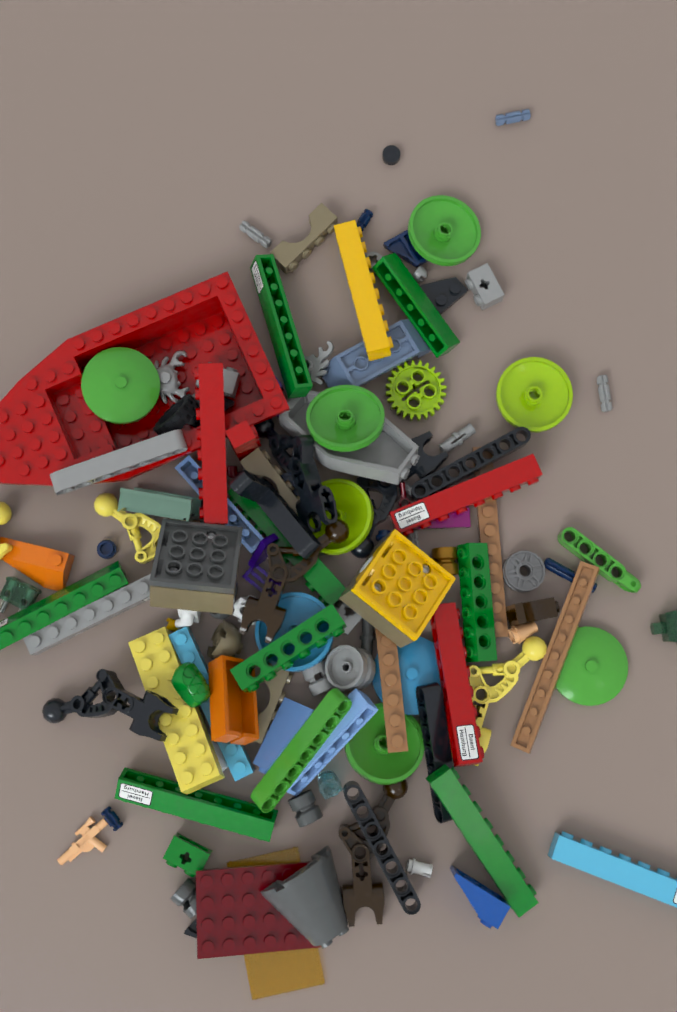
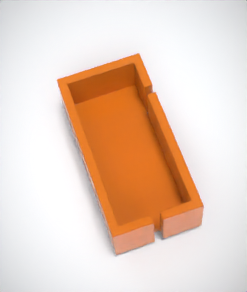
M221 655L208 663L209 689L211 694V741L230 742V744L245 746L259 739L256 690L251 693L249 691L246 693L242 691L230 669L245 659ZM255 668L252 670V677H255Z

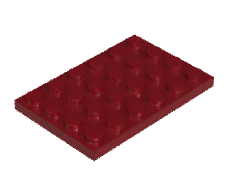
M311 861L195 870L197 959L320 948L321 946H313L261 894L262 890L275 881H284Z

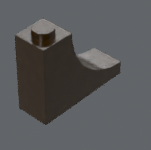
M554 597L517 603L506 607L509 626L558 617L557 613L559 612V605L557 601H554Z

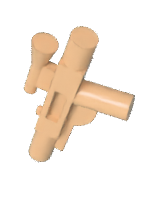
M92 816L88 818L85 824L75 832L76 836L81 834L82 837L76 843L73 842L72 846L57 859L60 865L65 864L68 860L71 862L81 852H89L94 847L103 853L107 845L95 836L108 825L104 818L92 828L89 826L96 821Z

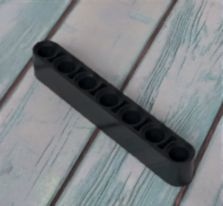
M518 427L413 484L411 497L418 501L440 492L517 451L530 440V431L526 427ZM516 434H523L525 441H519ZM499 443H506L509 449H501ZM488 451L491 453L492 458L486 459L482 453ZM472 460L475 463V467L468 468L465 462ZM455 469L459 475L451 477L448 471ZM438 478L441 480L442 485L434 486L431 480ZM417 487H422L425 490V494L417 495L414 490Z
M437 682L417 686L416 699L429 776L444 764L451 769L453 761L441 687ZM430 786L436 820L439 823L453 820Z
M355 781L347 782L343 787V793L355 819L403 910L409 915L416 914L421 908L417 893L360 785ZM350 788L358 789V793L353 797L347 794ZM361 806L367 807V812L363 815L357 813V809ZM369 825H376L377 829L375 832L369 833L366 831ZM385 843L386 848L383 851H378L376 849L378 844ZM388 862H396V866L393 869L386 868ZM399 880L406 881L403 887H397L396 883ZM408 899H415L413 905L408 906L405 904Z

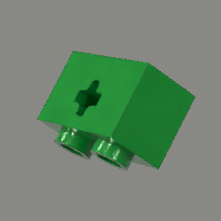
M177 832L163 859L167 860L166 863L174 868L178 866L184 869V873L188 876L195 877V870L204 869L212 850ZM186 852L190 854L188 860L184 859Z

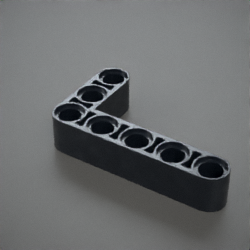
M243 469L229 484L238 495L257 502L292 547L303 558L308 559L321 545L319 540L266 479Z

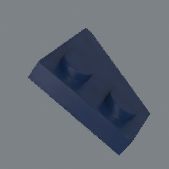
M408 230L383 244L384 248L392 253H396L398 257L416 268L428 262L414 249L409 239Z

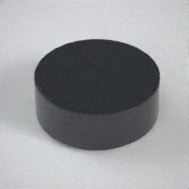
M394 145L385 147L382 152L383 161L388 165L397 164L400 160L399 148Z

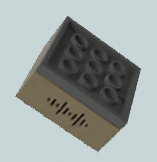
M162 519L150 576V606L232 615L243 527Z

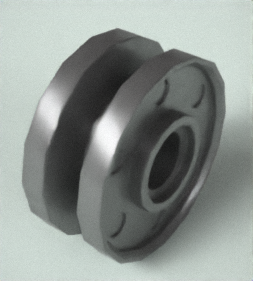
M519 551L512 554L506 559L502 567L505 584L517 592H528L537 588L545 577V565L542 559L536 553L530 551ZM520 567L527 569L526 577L520 574Z

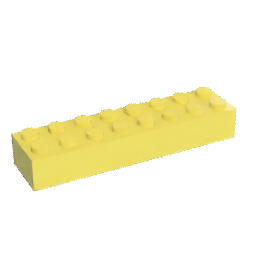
M164 626L130 641L128 644L145 692L146 690L155 692L167 698L179 709L177 715L163 713L159 718L158 725L159 729L167 735L164 745L180 790L188 795L225 778L199 707H190L177 693L171 682L174 672L181 665V662L168 636L171 632Z

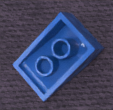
M451 865L450 870L478 914L477 917L481 919L480 922L490 929L492 926L499 929L510 909L508 902L503 896Z

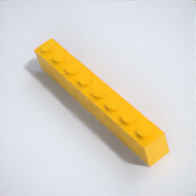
M355 220L334 225L336 240L368 360L372 361L391 356L390 348H394L391 336L387 337L386 334L389 328L387 320L383 321L382 319L384 315L382 304L378 305L377 300L380 299L378 288L374 289L373 284L376 282L374 273L369 272V268H371L370 259L365 257L364 254L367 253L365 241L361 242L360 239L363 237L361 227H357Z

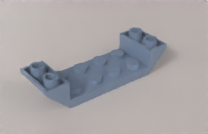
M409 319L400 320L389 326V331L386 332L387 337L391 336L394 348H390L391 356L369 361L364 341L332 358L329 365L323 369L327 371V374L322 376L328 388L338 385L361 387L415 356L420 358L431 352V349Z

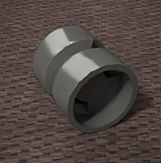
M311 789L288 800L292 811L297 813L295 818L299 827L309 825L323 817L319 805L314 804L316 799Z
M188 878L170 899L177 906H183V912L192 918L196 914V884Z

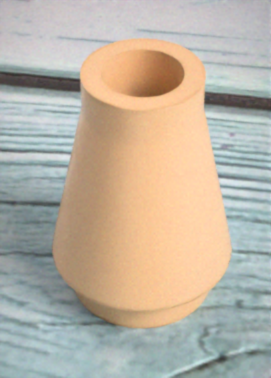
M534 621L513 625L511 629H508V636L513 644H521L538 632V626Z

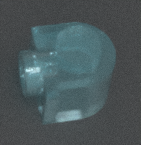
M327 770L319 774L317 778L318 787L325 800L336 796L343 790L341 781L334 772Z

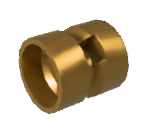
M457 547L431 549L432 559L451 575H459L458 564L455 562V559H457Z

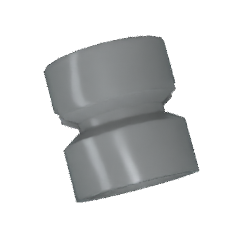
M325 661L318 663L310 669L301 671L305 681L310 682L308 687L312 696L334 687L326 677ZM320 673L322 678L316 681L314 675Z

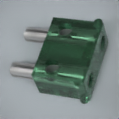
M14 576L6 577L7 581L0 593V599H2L0 613H4L8 603L18 607V612L35 603L38 595L42 593L41 589Z

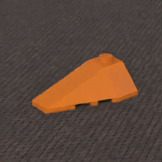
M0 537V544L7 543L13 547L12 551L3 556V561L44 588L55 591L66 588L74 555Z

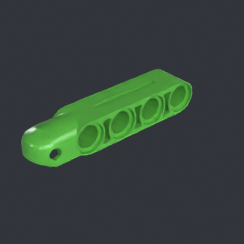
M568 527L559 532L558 542L581 561L599 567L600 571L598 574L606 580L615 583L624 591L632 593L639 591L641 583L634 575L575 528ZM565 532L571 534V542L565 540ZM581 544L586 545L588 549L586 554L580 551ZM596 556H600L603 559L601 566L596 563ZM612 568L618 570L619 575L617 578L612 575Z

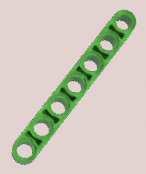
M334 688L327 693L252 791L251 799L263 813H268L275 808L350 710L351 700L338 688Z

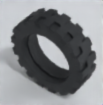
M191 394L183 396L182 399H179L160 417L153 430L158 435L184 428L183 426L188 424L190 419L195 416L196 408H199L200 404Z

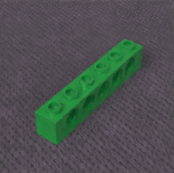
M487 543L457 545L458 574L460 577L464 626L463 634L467 651L466 662L496 661L497 650Z
M330 604L230 669L241 690L245 693L248 691L251 693L260 687L259 684L266 680L268 682L277 676L276 673L283 669L285 671L294 665L293 662L298 658L304 659L311 654L310 651L315 647L321 648L328 643L327 640L332 636H340L345 632L344 629L347 626L334 605ZM323 623L329 624V629L326 632L319 631V627ZM304 635H312V640L309 643L305 644L302 642ZM294 645V652L287 655L285 653L287 646ZM272 656H277V663L274 666H269V659ZM255 667H260V674L257 677H252V670Z

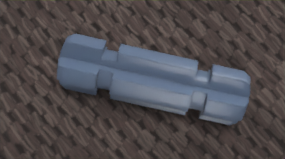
M524 109L522 112L519 110L505 113V115L498 114L495 117V123L497 126H501L504 123L511 124L521 122V120L526 121L530 119L531 113L529 109Z

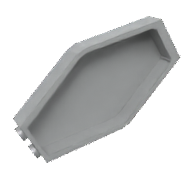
M310 390L306 397L291 398L288 402L290 410L279 414L280 426L291 436L309 434L306 423L307 408L314 397L320 392ZM385 418L384 427L379 437L362 449L339 452L327 449L315 440L313 444V456L323 466L331 470L399 485L402 479L405 480L411 466H415L420 458V455H418L419 446L387 418Z

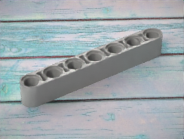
M177 429L55 471L50 474V478L56 495H61L185 452L188 447L182 430Z

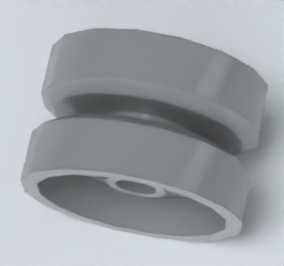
M340 645L329 653L325 662V674L328 681L339 689L353 691L357 688L362 690L369 686L376 673V664L373 656L367 650L360 647Z

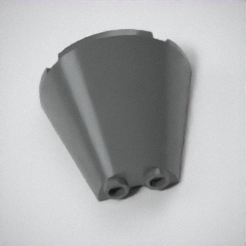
M325 846L312 855L313 861L284 881L277 880L261 891L262 896L313 946H321L322 949L331 945L332 939L336 936H342L349 931L334 860L329 846Z

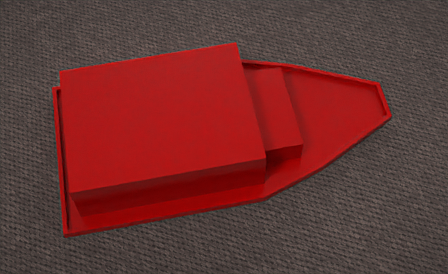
M228 271L67 339L22 377L0 401V484L53 486L50 474L55 471L158 436L153 427H155L160 417L175 404L168 396H166L168 403L164 404L159 395L156 405L147 416L129 424H114L102 420L87 406L81 389L83 371L96 354L109 348L126 347L144 354L153 365L155 361H158L159 367L166 356L169 357L167 362L169 364L177 351H185L187 357L183 355L178 357V360L182 361L184 366H177L174 370L178 371L177 378L181 382L178 389L190 388L186 395L195 394L197 380H195L194 367H198V363H223V369H226V367L236 369L241 379L235 399L224 396V398L235 402L232 408L230 407L225 411V431L247 420L249 425L252 423L256 425L290 410ZM174 395L176 399H181L179 396ZM185 424L184 428L181 429L188 447L185 452L94 484L128 481L196 451L197 448H201V440H197V428H201V426L195 428Z

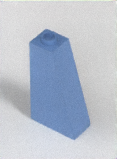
M284 697L253 761V764L260 767L259 772L267 773L313 713V709Z

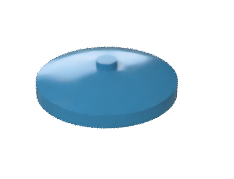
M302 592L282 594L278 606L287 609V613L282 627L277 632L273 641L326 608L324 604L317 598ZM256 621L255 639L259 651L269 645L265 643L267 626L263 621ZM321 624L319 631L326 632L329 629V624ZM304 635L302 642L305 644L309 643L312 640V635ZM334 636L327 640L328 643L323 647L312 649L310 651L311 654L306 658L295 660L293 662L294 665L285 671H304L320 663L328 654ZM287 646L285 653L287 655L292 654L295 646ZM272 656L268 662L274 666L278 661L277 656Z
M419 637L416 641L402 648L397 646L404 715H419L416 699L417 686L437 682L441 687L434 643L423 637ZM377 654L374 660L376 673L372 684L376 695L383 703Z

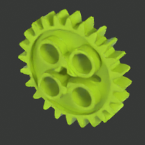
M412 360L410 366L404 362V368L397 366L398 372L392 370L391 374L393 377H388L387 379L391 383L385 386L386 389H389L385 392V396H391L387 399V403H393L390 408L391 410L397 408L396 415L401 412L403 413L402 419H405L408 415L410 421L413 420V417L420 421L421 416L427 420L428 413L434 416L435 412L433 409L439 411L440 406L438 404L443 405L444 400L441 398H445L446 393L441 391L446 390V386L441 384L444 383L445 379H439L441 372L434 373L436 367L434 366L429 369L428 362L425 366H422L421 360L418 365H415L414 360ZM420 375L423 380L415 381L413 376ZM426 381H429V384L422 386ZM404 385L408 390L400 392L398 386ZM413 388H414L415 390H417L418 388H420V389H419V393H417V392L412 393ZM427 389L432 390L434 395L426 396L424 391ZM410 395L406 400H402V398ZM415 400L419 405L412 407L409 405V401Z

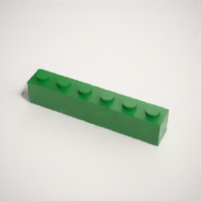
M396 253L383 256L372 267L436 358L449 353L460 343L459 339Z

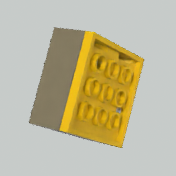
M394 529L379 540L339 599L402 648L419 638L456 578Z

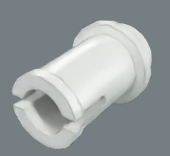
M412 858V860L408 859L406 871L410 875L415 873L428 878L431 877L432 864L416 861L415 858Z

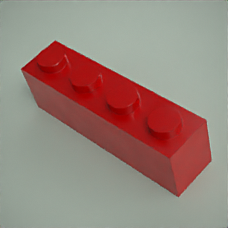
M247 420L225 431L239 461L262 446L253 423L249 425Z

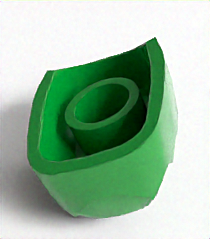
M185 662L176 668L171 682L177 693L190 707L196 708L204 703L211 696L210 689L196 665L191 662Z

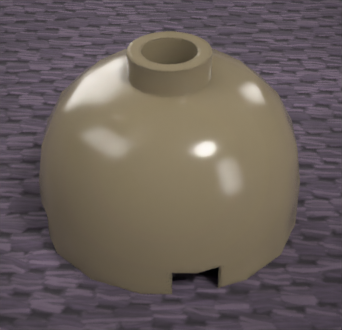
M223 620V623L221 622L212 635L213 646H208L207 656L216 659L221 655L234 657L235 654H240L243 643H241L242 636L239 633V629L232 623Z

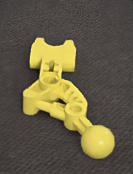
M103 493L96 497L94 502L95 511L103 517L113 516L127 529L130 541H133L136 549L135 560L141 564L154 560L161 525L141 513L117 512L118 500L111 493ZM139 527L145 528L152 535L151 541L144 547H142L140 541L142 536Z
M530 636L523 642L522 652L512 660H507L504 663H494L486 667L469 665L470 677L468 679L474 692L472 702L476 701L479 704H483L482 707L478 705L477 711L480 714L475 719L476 725L480 728L481 736L479 742L480 746L483 747L484 753L488 748L491 737V730L482 727L488 704L499 701L514 687L519 678L520 668L527 662L543 659L546 654L547 645L540 637ZM482 674H492V676L504 675V678L495 686H489L486 684ZM478 689L485 691V697L481 700L476 698Z

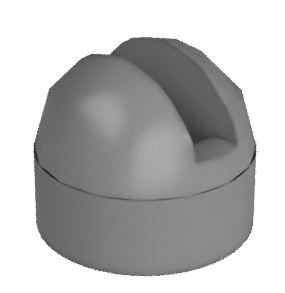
M420 265L412 276L417 282H423L424 279L421 276L427 278V271Z

